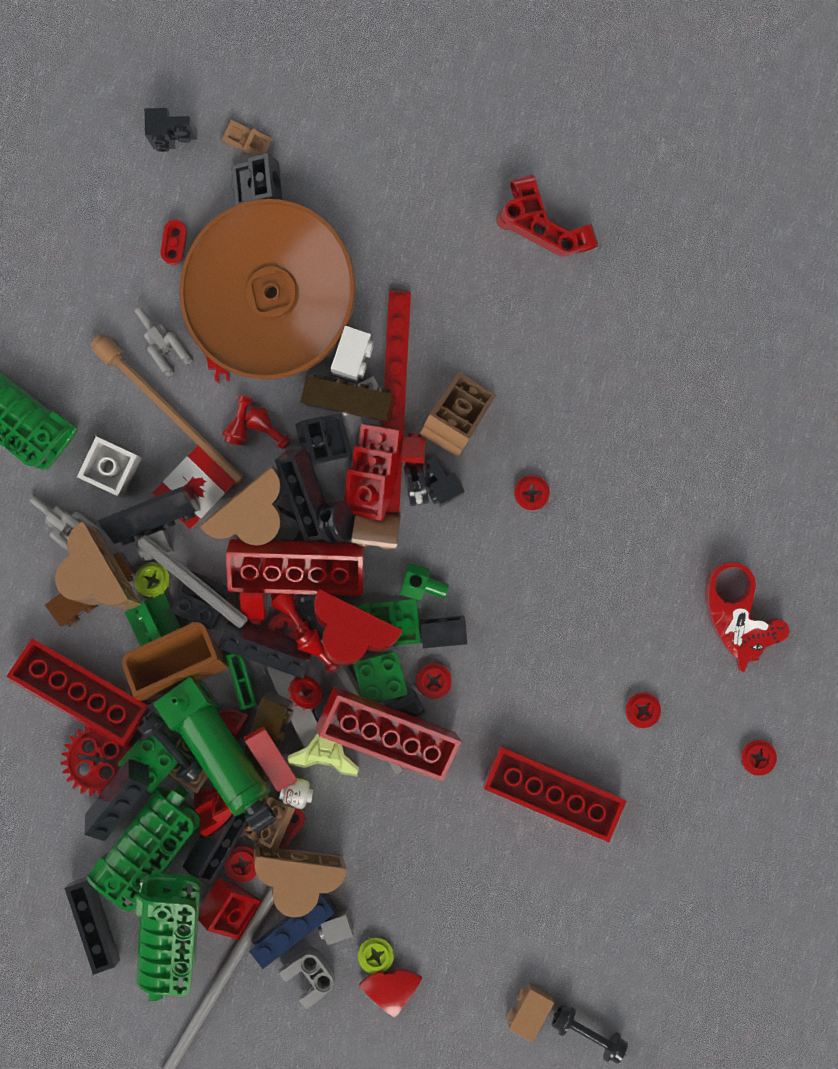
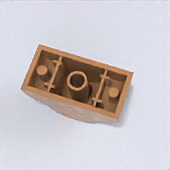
M458 372L429 415L420 434L458 457L496 395Z
M271 465L203 521L200 528L207 535L217 539H225L237 534L241 540L251 545H263L270 542L276 536L280 527V512L274 503L280 491V477L274 466Z
M83 521L76 525L70 532L67 542L70 556L59 564L55 573V584L58 591L68 599L87 605L103 603L123 610L139 606L141 602L99 530Z
M254 844L253 855L256 874L263 883L271 886L274 904L286 916L301 917L308 914L316 906L319 893L334 891L345 879L347 868L343 856L287 848H278L276 851L265 845Z

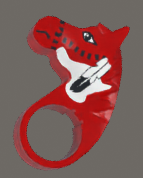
M727 561L716 565L710 571L705 588V602L714 630L725 648L736 658L738 670L743 673L749 662L759 660V656L765 648L786 640L790 629L785 621L778 618H771L766 622L750 618L756 589L755 577L746 566ZM736 567L744 573L747 587L740 598L731 601V603H724V600L716 592L715 582L723 570Z

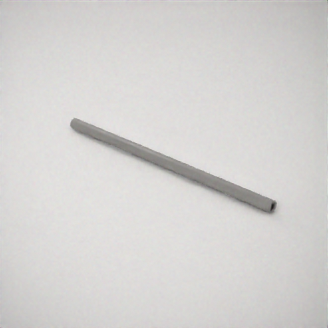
M271 887L163 1069H176L271 909L274 903Z

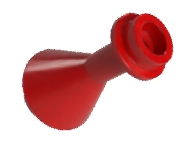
M239 395V398L236 399L239 402L236 417L222 432V435L225 436L224 442L241 446L242 442L247 441L244 418L248 405H253L251 403L252 398Z
M255 406L244 418L248 422L247 428L267 433L278 443L277 449L281 448L283 450L291 442L288 434L284 437L272 426L264 407L259 409Z
M271 594L272 601L270 605L291 618L296 626L294 629L295 633L300 634L304 629H310V622H304L296 611L294 594Z
M306 628L297 636V649L318 656L326 664V672L333 673L340 667V665L333 663L325 655L316 629L310 630Z

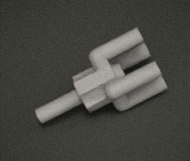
M142 306L134 311L148 330L144 335L149 344L147 350L167 378L171 377L174 371L163 356L175 350L185 365L193 361L173 332H167L162 324L155 326Z
M36 495L30 499L34 506L47 515L45 523L53 529L50 532V537L66 551H68L67 542L70 532L82 521L100 530L80 512H74L71 515L60 506L52 509Z

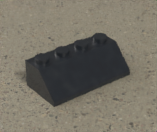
M191 485L182 486L98 520V523L114 544L121 542L122 546L134 542L135 536L142 534L143 537L156 533L154 529L160 526L163 527V530L176 525L175 520L183 518L184 521L196 517L195 512L201 509Z

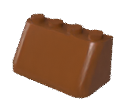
M198 622L191 623L129 651L122 659V667L133 697L147 705L162 698L190 676L203 681L228 669L226 659L208 629Z

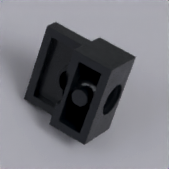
M144 108L145 136L156 151L168 152L169 149H176L175 140L182 143L197 140V130L190 116L169 117L167 108Z
M266 153L249 157L248 162L231 165L235 206L259 199L282 200L279 161L270 154Z
M341 413L302 420L295 424L300 446H306L313 466L352 456Z
M436 457L427 460L428 466L425 467V470L431 481L436 480V482L430 485L431 490L428 493L434 505L438 503L441 507L465 493L454 472L446 476Z
M191 571L226 601L228 600L231 592H228L226 586ZM184 584L170 612L189 621L201 623L209 630H214L222 614L210 604L196 599V596H200Z

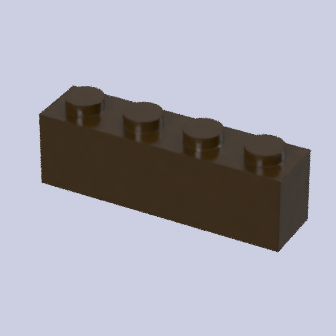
M314 374L313 377L306 376L300 401L302 404L390 423L396 399L393 394H390L391 390L380 387L377 388V391L370 390L369 385L361 383L351 386L347 385L348 381L335 378L334 382L327 381L326 376Z
M272 692L266 693L261 699L250 734L264 726L278 747L279 743L284 741L287 730L284 729L286 722H290L294 710L291 709L293 701ZM246 744L244 753L264 783H269L270 779Z

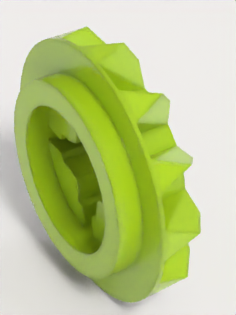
M149 562L138 569L134 581L139 593L146 597L156 598V596L164 594L166 588L169 587V579L171 577L167 569L161 564ZM154 575H156V579H158L160 583H153L152 586H150V582L145 577L153 578Z
M378 937L367 939L361 944L358 951L359 964L365 971L371 974L381 970L385 972L390 968L394 959L392 946H390L386 939L383 940ZM372 947L376 952H382L380 954V963L376 958H370Z

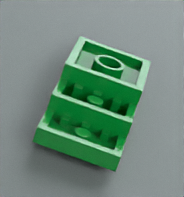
M417 599L352 605L401 629L402 632L393 646L422 643Z

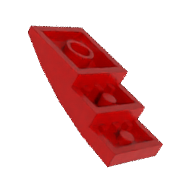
M367 423L361 424L359 446H354L352 468L347 469L344 499L353 515L379 521L384 520L397 474L403 430Z

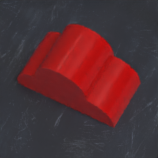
M320 589L316 595L315 616L318 622L325 628L322 641L323 650L327 658L337 665L349 666L357 663L362 659L367 649L375 652L389 649L394 645L402 632L401 629Z

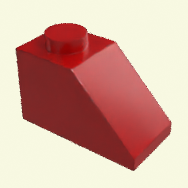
M408 433V437H403L402 465L416 466L419 463L424 466L426 438H421V434Z
M240 593L241 613L247 617L249 623L261 624V620L267 619L268 593Z

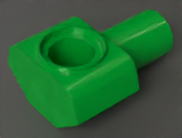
M408 563L399 594L420 601L424 593L445 598L449 584L428 578L429 568ZM411 576L419 578V587L411 586L409 582Z

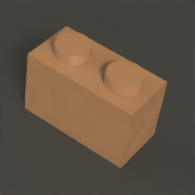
M528 983L526 989L522 988L517 997L519 1002L515 1008L512 1007L506 1020H508L509 1030L533 1043L554 1005L552 995Z

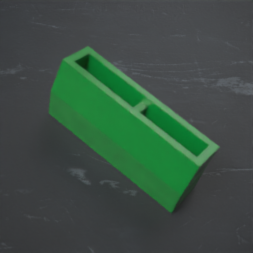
M233 653L226 655V663L240 710L256 706L243 658ZM233 656H237L243 676L241 679L236 677L231 660ZM243 681L250 700L248 704H244L238 684Z

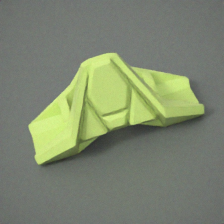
M318 734L307 748L288 756V763L292 766L306 768L315 764L332 766L343 775L357 777L359 773V767L344 754L341 744L319 737Z

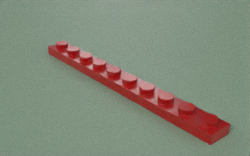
M389 291L384 388L391 390L390 394H393L396 399L390 423L382 422V426L403 430L404 437L411 292ZM403 437L397 474L386 512L400 513Z

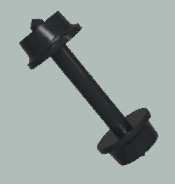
M155 712L148 716H143L142 722L137 726V729L142 734L141 738L145 740L153 734L181 765L175 774L177 778L181 777L187 783L194 778H198L203 768L195 756L188 760L163 733L160 727L164 724V719Z
M561 1005L553 1013L554 1017L551 1025L559 1031L560 1036H564L569 1028L605 1048L603 1059L606 1062L612 1061L618 1064L626 1055L628 1043L621 1038L620 1033L616 1032L610 1040L575 1021L576 1008L574 1007L568 1008Z

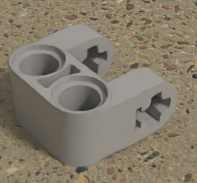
M313 948L299 954L278 971L285 982L301 971L310 981L312 987L305 991L298 999L305 1009H308L332 989L335 980V973L321 953ZM311 957L317 963L310 966L305 962V959ZM320 976H327L330 982L323 984L318 978Z

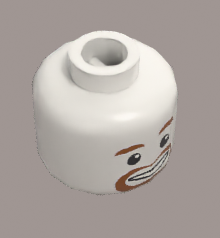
M297 778V781L281 790L280 799L288 806L303 809L306 806V802L311 803L314 790L309 789V781Z

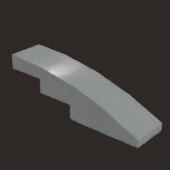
M267 666L279 696L289 699L290 693L287 690L295 676ZM303 691L299 693L301 696H307ZM293 701L291 709L294 710L291 722L304 748H307L318 734L316 729L318 722L313 709L303 711L301 707H295Z

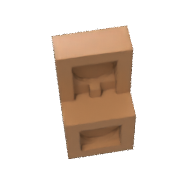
M231 119L221 141L250 155L257 156L266 154L272 138L253 128L249 129Z

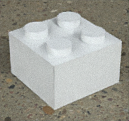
M348 326L344 327L331 366L332 375L355 383L358 382L359 378L363 379L367 368V363L364 362L365 358H370L374 347V342L371 341V334Z
M96 436L77 477L116 496L124 497L142 457Z

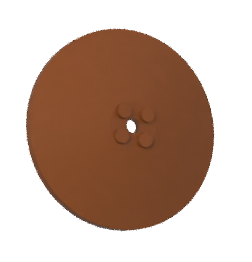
M259 199L244 202L215 217L199 233L190 247L180 278L181 310L185 324L195 343L212 361L222 368L252 379L275 380L300 374L319 363L340 341L344 327L349 325L355 304L356 279L354 267L348 250L340 236L322 217L312 210L280 199ZM271 287H276L277 295L269 299L267 297V290Z

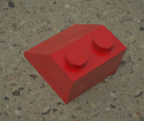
M218 878L199 907L198 921L209 932L239 940L262 900L236 883Z

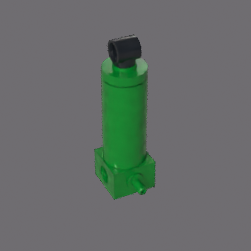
M190 676L153 703L169 729L181 734L233 816L246 813L245 818L248 824L257 834L277 820V816L267 802L263 801L270 790L217 712L220 706L204 682Z

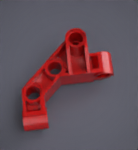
M533 174L510 182L514 199L509 201L497 215L496 221L501 229H510L561 257L585 252L599 246L592 224L567 231L548 220L537 181ZM535 225L541 227L542 234L535 233L533 227ZM562 240H565L569 243V249H564L562 247Z

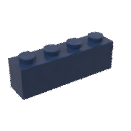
M319 893L317 904L312 911L301 917L287 916L252 943L249 950L250 954L260 967L264 969L335 913V904L326 893Z

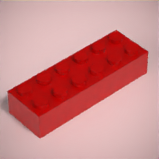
M240 539L229 540L226 550L228 592L317 595L320 589L330 595L363 596L364 547L357 545V543L329 544L327 542L270 541L263 545H251Z
M33 638L6 675L13 684L125 749L136 734L137 726L142 722L143 716H147L150 711L149 706Z
M337 687L333 688L316 726L319 737L442 782L462 742L454 731Z
M499 744L482 785L484 790L608 843L627 802L623 796Z

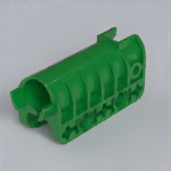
M0 371V445L25 465L46 470L53 465L70 444L78 429L60 414L54 411L51 412Z
M180 784L175 791L158 787L109 853L102 856L88 874L86 879L90 885L124 911L135 909L137 894L140 893V881L137 879L140 878L141 880L142 877L151 874L145 869H154L152 874L164 873L200 824V814L184 801L190 793ZM188 821L189 824L187 826V829L184 830L183 828H181V826L183 827L184 824ZM173 832L181 833L180 837H183V840L181 841V839L176 834H173ZM168 845H169L170 847L174 848L175 850H173V849L168 850V849H166V848H167ZM162 852L163 854L167 855V857L164 856L160 861V865L158 866L155 863L160 858V854ZM133 890L137 891L135 896L132 895L134 892ZM125 898H127L129 901L133 902L134 905H133L132 903H129L128 905H126V904L124 903L125 900H126Z
M155 873L146 875L140 880V894H137L136 915L140 916L136 982L142 991L148 993V1002L163 999V996L181 997L190 992L192 969L196 959L201 888L200 881L195 876ZM187 884H191V885H192V893H191V895H190V894L187 895V892H188ZM185 925L189 927V931L185 932ZM181 941H186L185 946L181 945ZM179 978H183V987H178Z

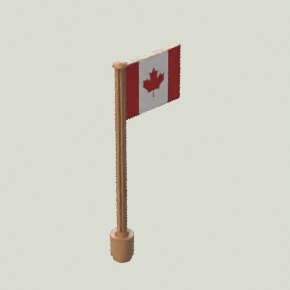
M102 333L91 342L92 351L108 367L111 365L117 366L197 444L196 448L152 492L157 497L179 487L191 485L201 510L195 512L196 517L186 521L183 518L179 519L191 530L235 484L239 485L245 480V475H241L127 364L122 356L124 351L109 336H105Z

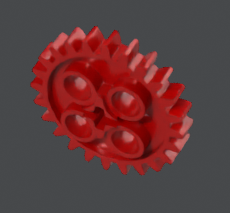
M85 726L84 733L79 729L77 730V738L70 736L72 744H64L69 750L68 752L61 753V755L67 757V760L60 762L62 765L67 766V769L62 771V773L70 774L66 780L67 782L75 781L72 786L73 789L81 786V794H84L89 789V796H93L95 791L100 796L121 769L119 762L133 746H127L125 749ZM88 741H93L95 744L94 750L90 753L85 752V744ZM115 744L117 752L114 756L109 757L106 749L109 745ZM100 754L101 758L117 760L118 764L99 762L97 766V763L94 761L79 759V755L98 757ZM88 763L90 771L87 775L83 776L80 773V766ZM109 766L112 768L113 774L110 778L104 779L102 770Z

